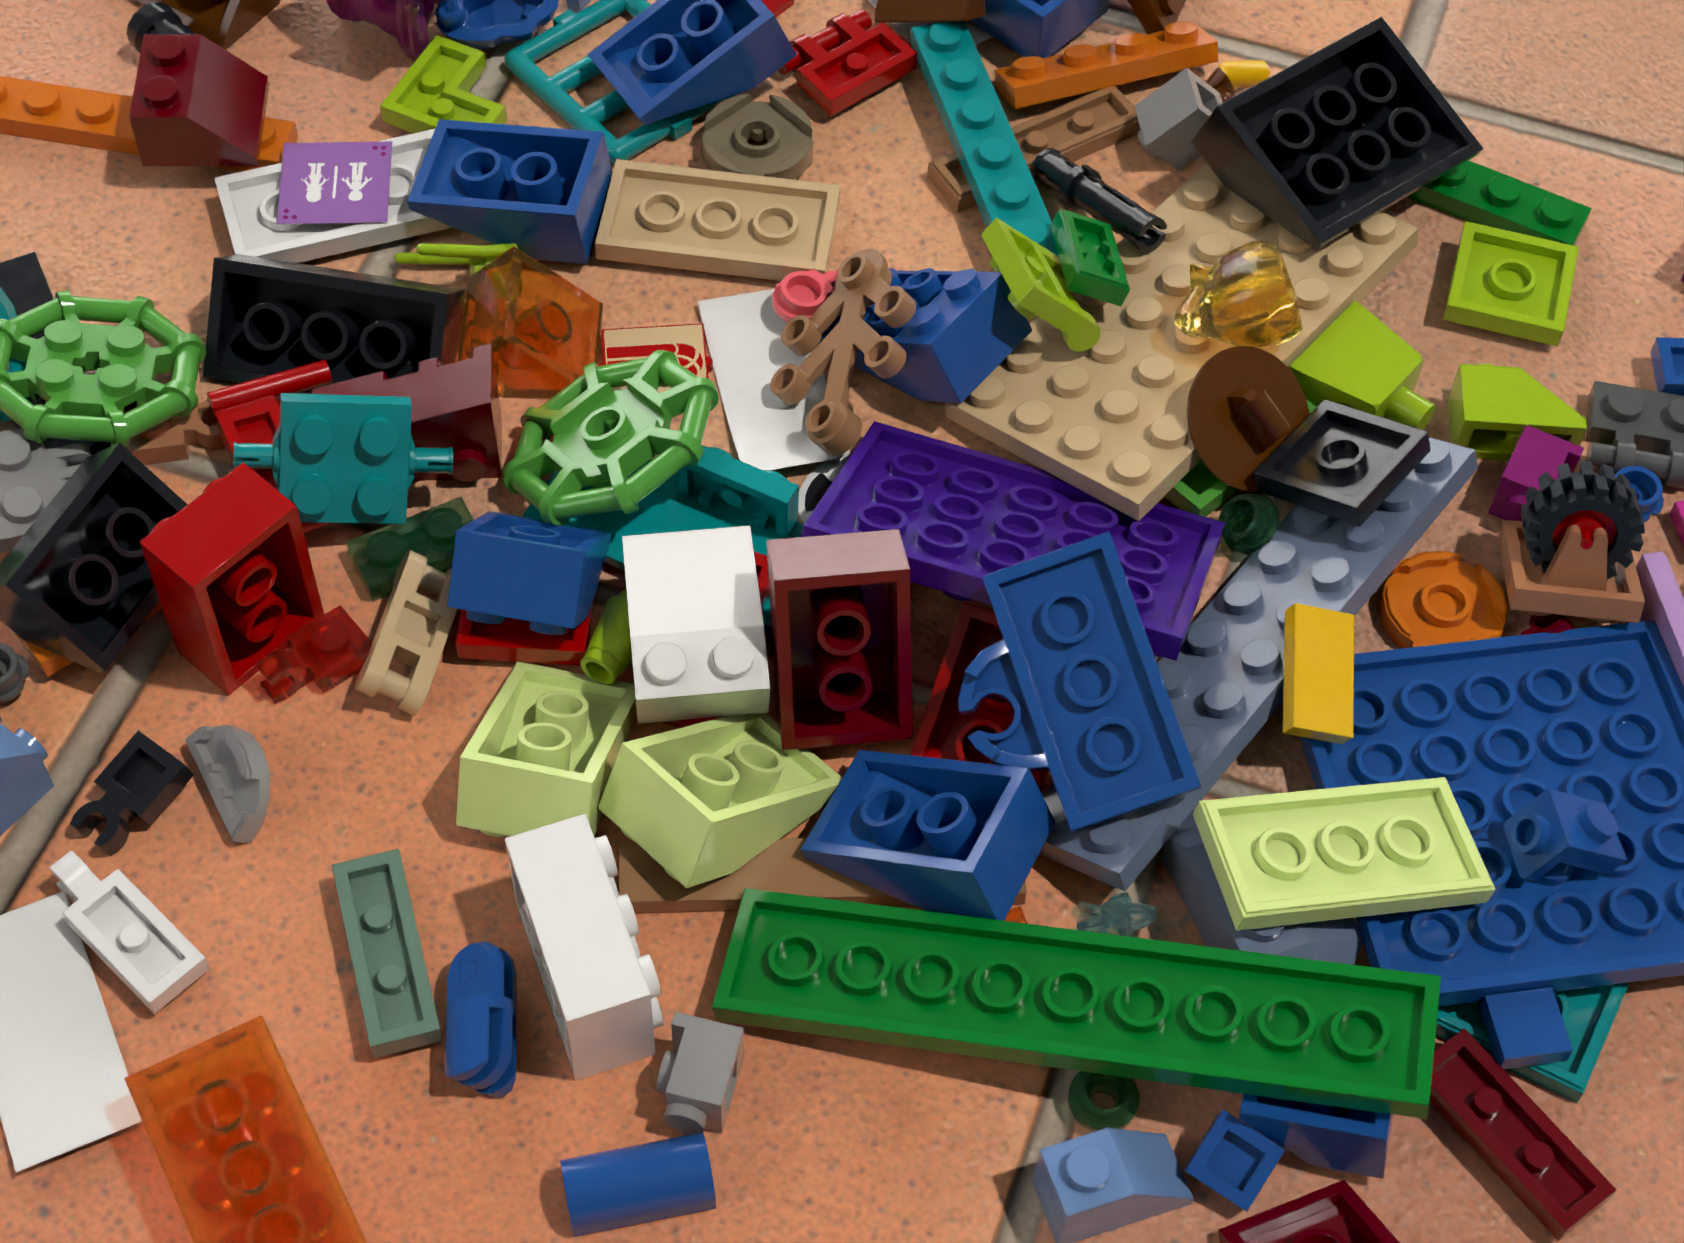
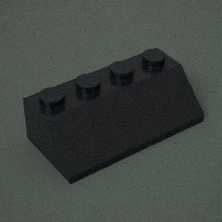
M241 254L216 257L213 261L203 377L243 383L326 360L332 376V383L326 385L381 371L386 374L387 379L419 371L420 361L436 357L441 362V366L454 363L460 348L466 289ZM308 389L301 392L312 394V389Z

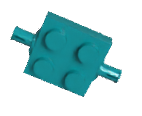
M281 393L280 424L273 437V443L234 442L233 469L242 462L251 469H272L278 491L297 506L301 522L406 524L408 489L414 479V473L452 474L453 448L415 447L411 436L412 404L410 397Z

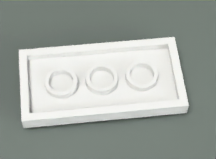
M435 129L382 140L393 141L387 223L276 224L282 163L214 178L235 254L301 263L452 228L409 210L407 203Z

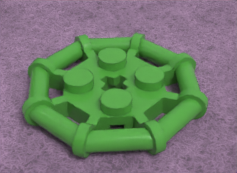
M69 290L59 291L55 293V299L12 319L0 318V410L24 429V435L28 440L37 443H43L47 438L108 442L112 443V445L121 443L124 447H128L129 439L174 416H188L197 407L198 397L195 393L199 364L206 356V348L198 335L185 333L154 309V302L151 299L143 296H137L133 301L72 296ZM79 320H81V321H93V322H106V323H119V325H118V326H113V325L87 324V323H80ZM44 331L43 337L39 339L31 338L32 336ZM147 332L161 343L163 347L151 348L145 343L143 333ZM10 357L25 362V370L8 373ZM96 370L94 375L83 374V371ZM173 372L172 380L166 385L155 381L157 374ZM39 395L46 401V404H36L34 406L26 397H30L36 402ZM137 401V407L124 414V407Z
M656 350L649 357L603 366H598L594 361L583 366L584 373L539 408L529 407L521 416L520 422L523 429L513 459L503 468L502 475L505 487L512 493L521 494L539 510L540 516L545 523L564 525L570 518L620 510L629 515L638 511V503L685 466H696L704 456V449L701 445L709 413L716 407L719 400L716 385L707 378L694 375L678 363L677 357L673 352ZM623 386H627V387H628V388H626V389H620V390H614V391H613V389H612V388L623 387ZM659 387H671L662 393L657 391ZM684 413L679 431L670 429L672 418ZM553 435H555L553 442L551 443L549 440L552 438ZM655 455H658V456L655 457L652 461H650L648 464H646L644 467H642L639 471H637L635 474H633L630 478H628L629 475H631L633 472H635L638 468H640L642 465H644L647 461H649V460H650L651 458H653ZM556 470L558 475L549 486L541 480L542 476ZM591 486L592 488L590 490L580 491L582 487Z

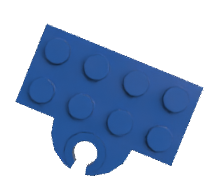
M1110 532L982 576L1004 639L980 651L964 671L965 675L958 698L960 715L973 714L982 702L989 698L998 697L1007 700L1013 706L1014 719L1010 727L1001 733L991 734L978 730L968 736V739L977 751L997 765L1029 768L1031 772L1049 769L1072 833L1201 789L1198 775Z

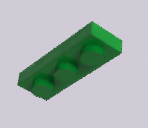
M1469 160L1409 195L1410 199L1468 222L1575 246L1592 209Z

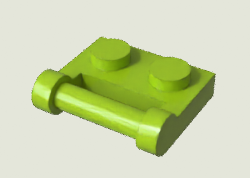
M996 217L983 231L981 236L992 255V258L989 260L991 268L995 272H1001L1011 290L1007 297L1012 306L1029 320L1033 321L1040 317L1060 329L1067 346L1073 351H1086L1096 345L1101 334L1100 328L1095 319L1088 312L1081 309L1072 291L1067 289L1059 257Z

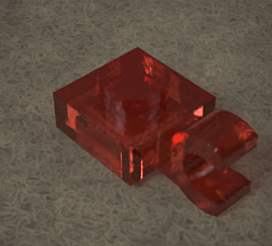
M340 605L287 635L286 640L289 651H273L256 663L257 669L265 677L260 682V686L274 704L288 699L300 688L312 681L325 693L360 672L367 659L372 641Z

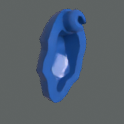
M442 0L436 7V24L447 39L471 48H495L503 42L531 39L540 27L554 18L558 7V0Z

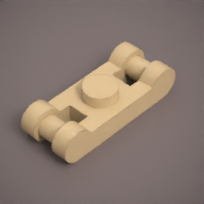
M408 550L395 574L394 586L367 659L357 677L354 689L370 697L380 693L396 700V708L415 716L428 694L457 609L447 607L452 569L449 568L444 573L427 565L426 557ZM417 588L434 595V600L416 593ZM392 657L412 666L408 677L388 669Z

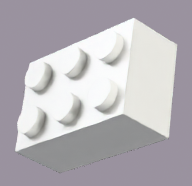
M582 814L504 838L516 905L575 1081L656 1055L654 1028L664 1025L657 996H661L660 984L650 955H640L635 938L636 935H639L636 916L628 895L619 896L613 877L618 875L617 866L607 836L594 838L587 816Z

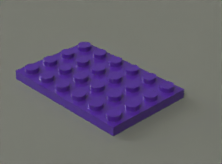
M874 421L804 523L801 537L899 529L910 567V582L941 590L946 596L955 600H974L992 606L982 576L1110 532L1155 658L1165 657L1177 661L1219 547L1225 522L1159 503L1140 521H1137L1044 470Z

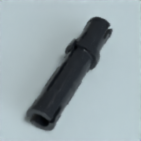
M1054 148L1043 150L1035 158L1032 166L1039 170L1032 171L1034 179L1056 191L1063 204L1075 211L1084 210L1094 219L1110 224L1112 231L1127 239L1128 242L1144 253L1152 252L1162 244L1166 233L1159 231L1153 225L1160 230L1167 229L1165 220L1148 212L1118 190L1104 183L1098 171L1086 164L1078 166Z

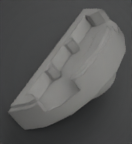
M236 726L199 727L185 739V742L232 841L252 843L264 823L270 800V771L263 748L250 732Z

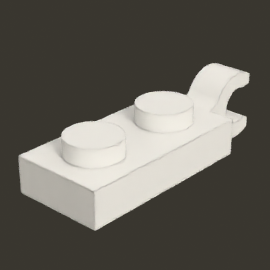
M73 851L68 852L49 867L53 875L59 880L56 883L58 888L62 892L64 891L66 897L73 903L62 912L67 924L154 1014L210 969L202 953L119 869L115 870L103 881H100Z

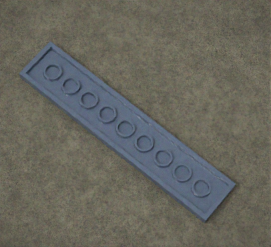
M1429 437L1431 451L1360 527L1295 505L1189 626L1177 661L1162 657L1157 663L1198 775L1201 789L1072 833L1053 782L1042 796L1055 820V824L1039 855L1122 891H1126L1193 811L1198 802L1203 799L1283 703L1285 610L1294 603L1354 614L1355 616L1478 469L1475 449Z

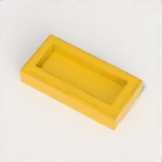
M1294 603L1285 610L1283 733L1344 744L1353 738L1354 614Z

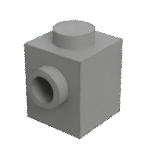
M1186 68L1134 106L1141 128L1137 135L1144 150L1155 159L1161 157L1177 170H1181L1197 159L1201 154L1191 141L1214 109L1223 103L1220 93Z

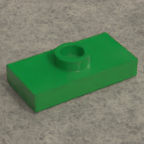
M1059 209L1051 224V230L1067 289L1122 306L1130 291V287L1110 224Z

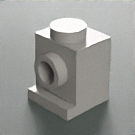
M675 1012L671 1023L673 1051L667 1050L664 1054L656 1091L665 1094L666 1108L662 1121L671 1129L686 1134L700 1133L704 1130L722 1134L744 1060V1028Z

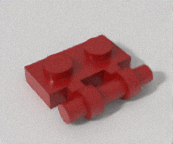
M859 9L850 15L841 13L827 21L825 29L812 36L802 34L791 40L790 44L797 56L778 71L782 75H786L797 69V85L828 115L833 116L915 70L917 52L883 22L871 28L872 21L869 14L864 9Z

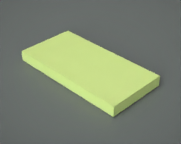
M1445 777L1202 800L1198 802L1192 814L1236 931L1487 903L1496 890Z

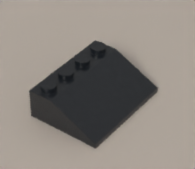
M1382 16L1218 105L1191 141L1226 188L1315 249L1327 244L1472 159L1484 149Z

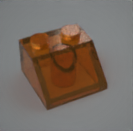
M513 246L468 278L457 362L473 358V348L491 343L498 395L500 397L551 399L584 373L583 366L594 361L598 365L603 303Z

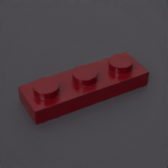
M1465 1028L1434 1050L1430 1090L1431 1104L1557 1241H1560L1611 1199L1617 1189Z

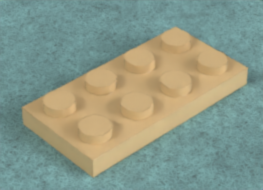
M616 159L595 242L596 259L782 281L786 275L795 271L814 269L824 274L828 270L840 204L841 185Z

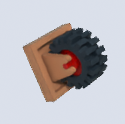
M1580 461V472L1570 473L1568 463L1557 466L1559 478L1555 480L1548 472H1545L1538 478L1540 490L1530 486L1525 494L1527 504H1522L1521 506L1522 522L1502 521L1498 543L1510 610H1520L1535 616L1558 614L1586 617L1600 623H1611L1614 621L1639 623L1645 600L1632 550L1640 552L1643 545L1641 534L1645 533L1634 488L1631 489L1629 480L1622 473L1615 478L1613 467L1603 463L1597 474L1594 473L1591 461Z

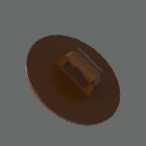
M1251 346L1228 348L1208 359L1193 380L1187 404V421L1190 437L1203 464L1224 484L1246 492H1258L1253 472L1309 416L1306 397L1291 370L1273 354Z

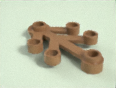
M866 249L849 255L838 269L835 290L810 318L805 315L795 316L785 325L781 333L783 344L798 356L811 354L799 367L795 364L782 366L777 370L770 382V390L785 404L795 405L805 398L811 384L831 364L824 399L810 410L805 422L810 440L830 456H838L848 451L855 444L861 433L862 422L860 418L847 407L858 348L865 354V364L883 379L897 374L906 361V351L890 336H880L864 321L867 306L875 304V314L891 328H899L905 325L913 317L916 310V302L907 292L899 286L890 287L892 274L888 269L887 260L875 249ZM840 314H841L840 322L832 329V331H831V332L823 339V341L819 344V342H820V340H821V334H822V333L840 316Z

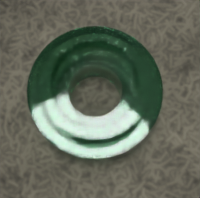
M1239 494L1231 498L1224 505L1218 521L1225 522L1222 536L1226 545L1239 554L1248 555L1253 554L1256 550H1260L1265 544L1270 542L1276 532L1279 515L1275 504L1265 496L1260 494Z
M1079 1071L1070 1084L1068 1092L1069 1109L1075 1120L1090 1131L1096 1132L1105 1128L1124 1129L1133 1121L1139 1107V1091L1133 1078ZM1097 1093H1105L1112 1097L1115 1106L1110 1109L1099 1108L1092 1103L1090 1097Z

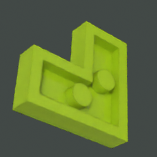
M439 35L434 37L380 105L382 122L411 133L435 129L439 119L506 124L507 116L504 105L468 92L486 70L485 53Z

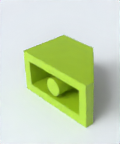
M1491 364L1459 365L1447 400L1450 443L1475 449L1477 459L1509 461L1525 426L1528 425L1580 446L1587 430L1586 419L1522 368L1494 366Z

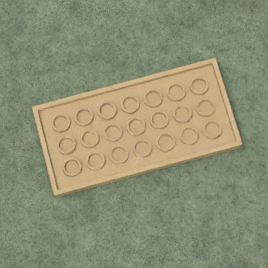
M1206 163L1152 212L1154 215L1165 220L1167 224V229L1160 230L1153 225L1159 231L1166 233L1165 239L1156 250L1144 253L1125 238L1117 244L1130 287V291L1122 306L1072 292L1081 309L1088 312L1100 328L1101 334L1096 345L1086 351H1073L1067 346L1060 329L1037 317L1030 323L1033 331L962 403L945 402L946 418L1140 521L1201 460L1190 437L1187 421V404L1193 380L1204 363L1213 355L1225 349L1236 346H1251L1273 354L1289 368V365L1354 300L1359 303L1417 246L1418 227L1381 211L1327 244L1315 249L1226 188ZM1246 248L1242 257L1247 259L1248 263L1235 267L1228 280L1223 272L1212 277L1215 270L1221 265V258L1224 255H1233Z

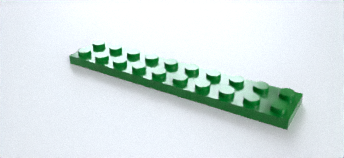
M745 888L712 1004V1010L716 1021L1427 1119L1441 976Z

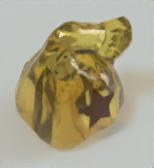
M1265 240L1248 242L1221 257L1213 267L1197 263L1190 264V291L1174 314L1175 326L1184 335L1217 340L1235 346L1268 348L1281 345L1295 338L1303 329L1295 290L1276 243Z

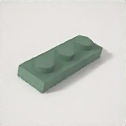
M399 849L332 864L373 1058L443 1041Z

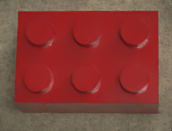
M244 462L226 476L212 481L200 496L174 516L160 521L150 534L140 541L178 653L228 696L325 618L297 506Z

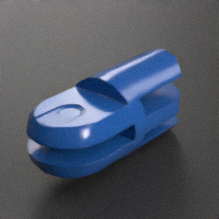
M471 943L458 952L451 963L447 980L445 1076L490 1098L504 1097L512 1091L516 1080L517 974L512 957L506 951L492 943Z

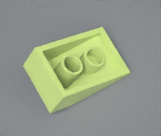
M517 662L460 756L456 825L480 830L489 836L503 837L514 836L586 814L594 836L604 817V813L598 809L599 803L622 743L627 742L636 714L635 685L616 680L612 684L605 685L594 681L585 674Z
M766 713L724 716L622 743L598 809L610 818L626 837L635 841L663 866L670 877L679 881L686 888L737 871L826 806L843 777L808 748L782 750L778 723Z

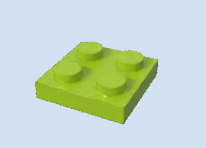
M1465 221L1460 235L1442 320L1558 347L1564 333L1579 247Z

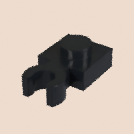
M138 730L94 780L105 794L100 800L88 802L80 807L74 814L70 825L87 838L96 826L107 822L105 830L97 837L94 843L111 856L125 845L129 836V824L136 816L150 826L194 774L184 763Z

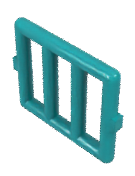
M599 0L576 14L569 9L553 18V27L510 50L504 58L506 67L573 129L604 132L610 163L614 165L616 159L628 160L669 135L674 140L680 138L692 130V121L711 111L719 103L731 98H724L646 125H641L617 139L601 125L629 108L616 90L584 108L568 94V92L601 74V71L589 56L582 58L551 77L534 63L624 11H627L635 18L651 5L647 0Z

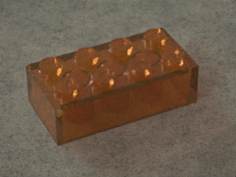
M262 1015L124 1078L194 1243H367Z

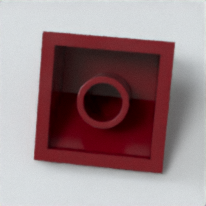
M144 34L129 114L142 165L258 167L269 90L268 76L203 35Z

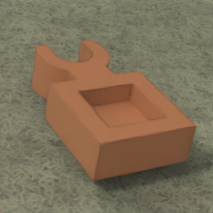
M208 400L198 404L188 416H174L129 439V446L125 448L144 465L189 460V445L199 444L210 450H220L226 447L218 431V426H210L217 423V419L212 414ZM137 403L125 406L124 414L136 408Z

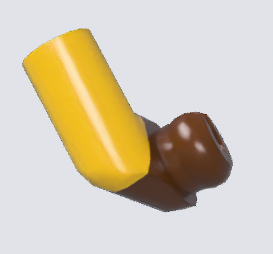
M1264 60L1223 61L1206 83L1217 90L1221 95L1222 102H1225L1234 97L1233 94L1238 88H1251L1269 78V67Z

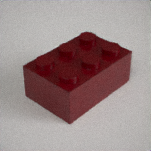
M899 529L767 540L774 699L782 750L913 739L910 567Z

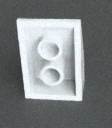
M750 526L622 536L638 724L769 712L770 681Z

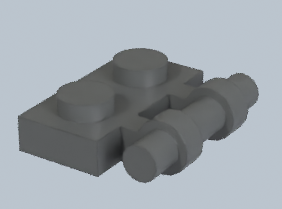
M1594 381L1588 397L1586 441L1591 443L1588 447L1586 461H1591L1593 467L1600 468L1602 463L1613 467L1614 475L1624 467H1644L1656 474L1658 478L1663 479L1664 485L1684 488V396Z

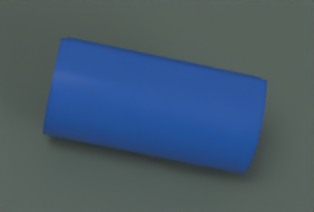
M703 1132L560 1160L573 1237L716 1209L713 1175Z

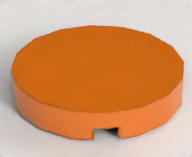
M1448 551L1421 552L1402 560L1386 580L1379 603L1382 625L1393 642L1401 649L1499 638L1502 635L1509 611L1504 589L1493 574L1479 563L1473 567L1469 563L1460 561L1462 555Z

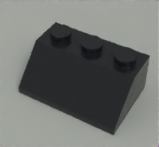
M121 443L86 457L0 563V620L20 638L98 673L105 672L159 602L140 541L148 536L160 521L174 516L188 504Z

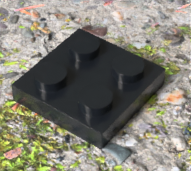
M1324 399L1253 472L1258 492L1360 527L1431 451L1427 431Z

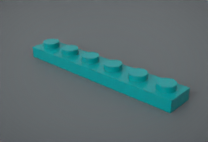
M943 21L911 27L910 44L912 49L917 52V61L986 227L997 217L1058 256L1051 230V218L965 21Z

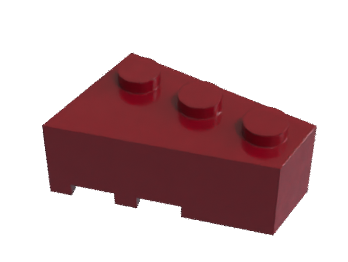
M491 343L473 348V358L441 366V362L436 357L420 361L419 371L387 379L386 374L381 371L312 389V394L410 397L412 404L411 436L415 447L453 448L452 474L415 472L412 483L426 480L458 479L462 481H475L481 478H502V416Z

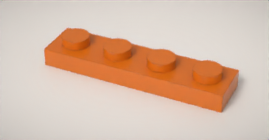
M1174 22L1168 24L1164 31L1147 35L1126 33L1117 36L1114 42L1095 47L1080 44L1070 46L1064 50V54L1047 58L1027 56L1016 59L1012 66L995 69L996 90L1015 109L1218 62V41L1193 22Z

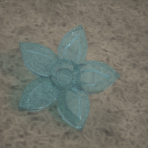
M1128 892L1113 895L1108 902L1102 905L1079 901L1080 913L1087 919L1077 923V930L1096 932L1108 927V934L1129 936L1132 930L1145 928L1157 920V909L1145 903H1133Z

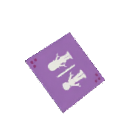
M393 141L284 143L276 224L387 223Z

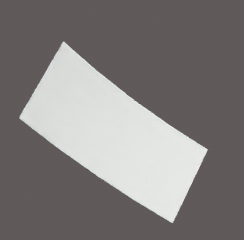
M774 289L697 301L702 323H704L708 349L713 359L717 384L739 460L761 470H775L850 457V450L838 456H830L813 443L808 436V429L805 424L807 415L817 403L824 399L827 383L823 372L811 384L805 398L795 405L785 404L770 390L771 379L778 369L786 364H795L799 367L811 354L798 356L781 341V333L787 322L781 319L772 307Z
M64 891L0 915V1118L16 1172L143 1122L82 939L67 924L62 913L69 907Z

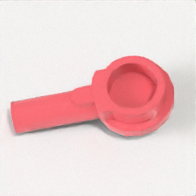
M811 269L809 271H795L786 275L776 285L772 295V307L776 314L787 323L798 315H805L810 318L835 290L838 270L821 274L819 271Z

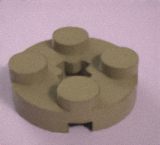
M751 94L731 97L715 106L706 117L702 136L703 161L709 170L796 180L813 161L810 119L798 105L783 97L769 95V102H751ZM751 138L754 141L760 142L767 139L768 142L765 145L754 146L748 144L747 140Z

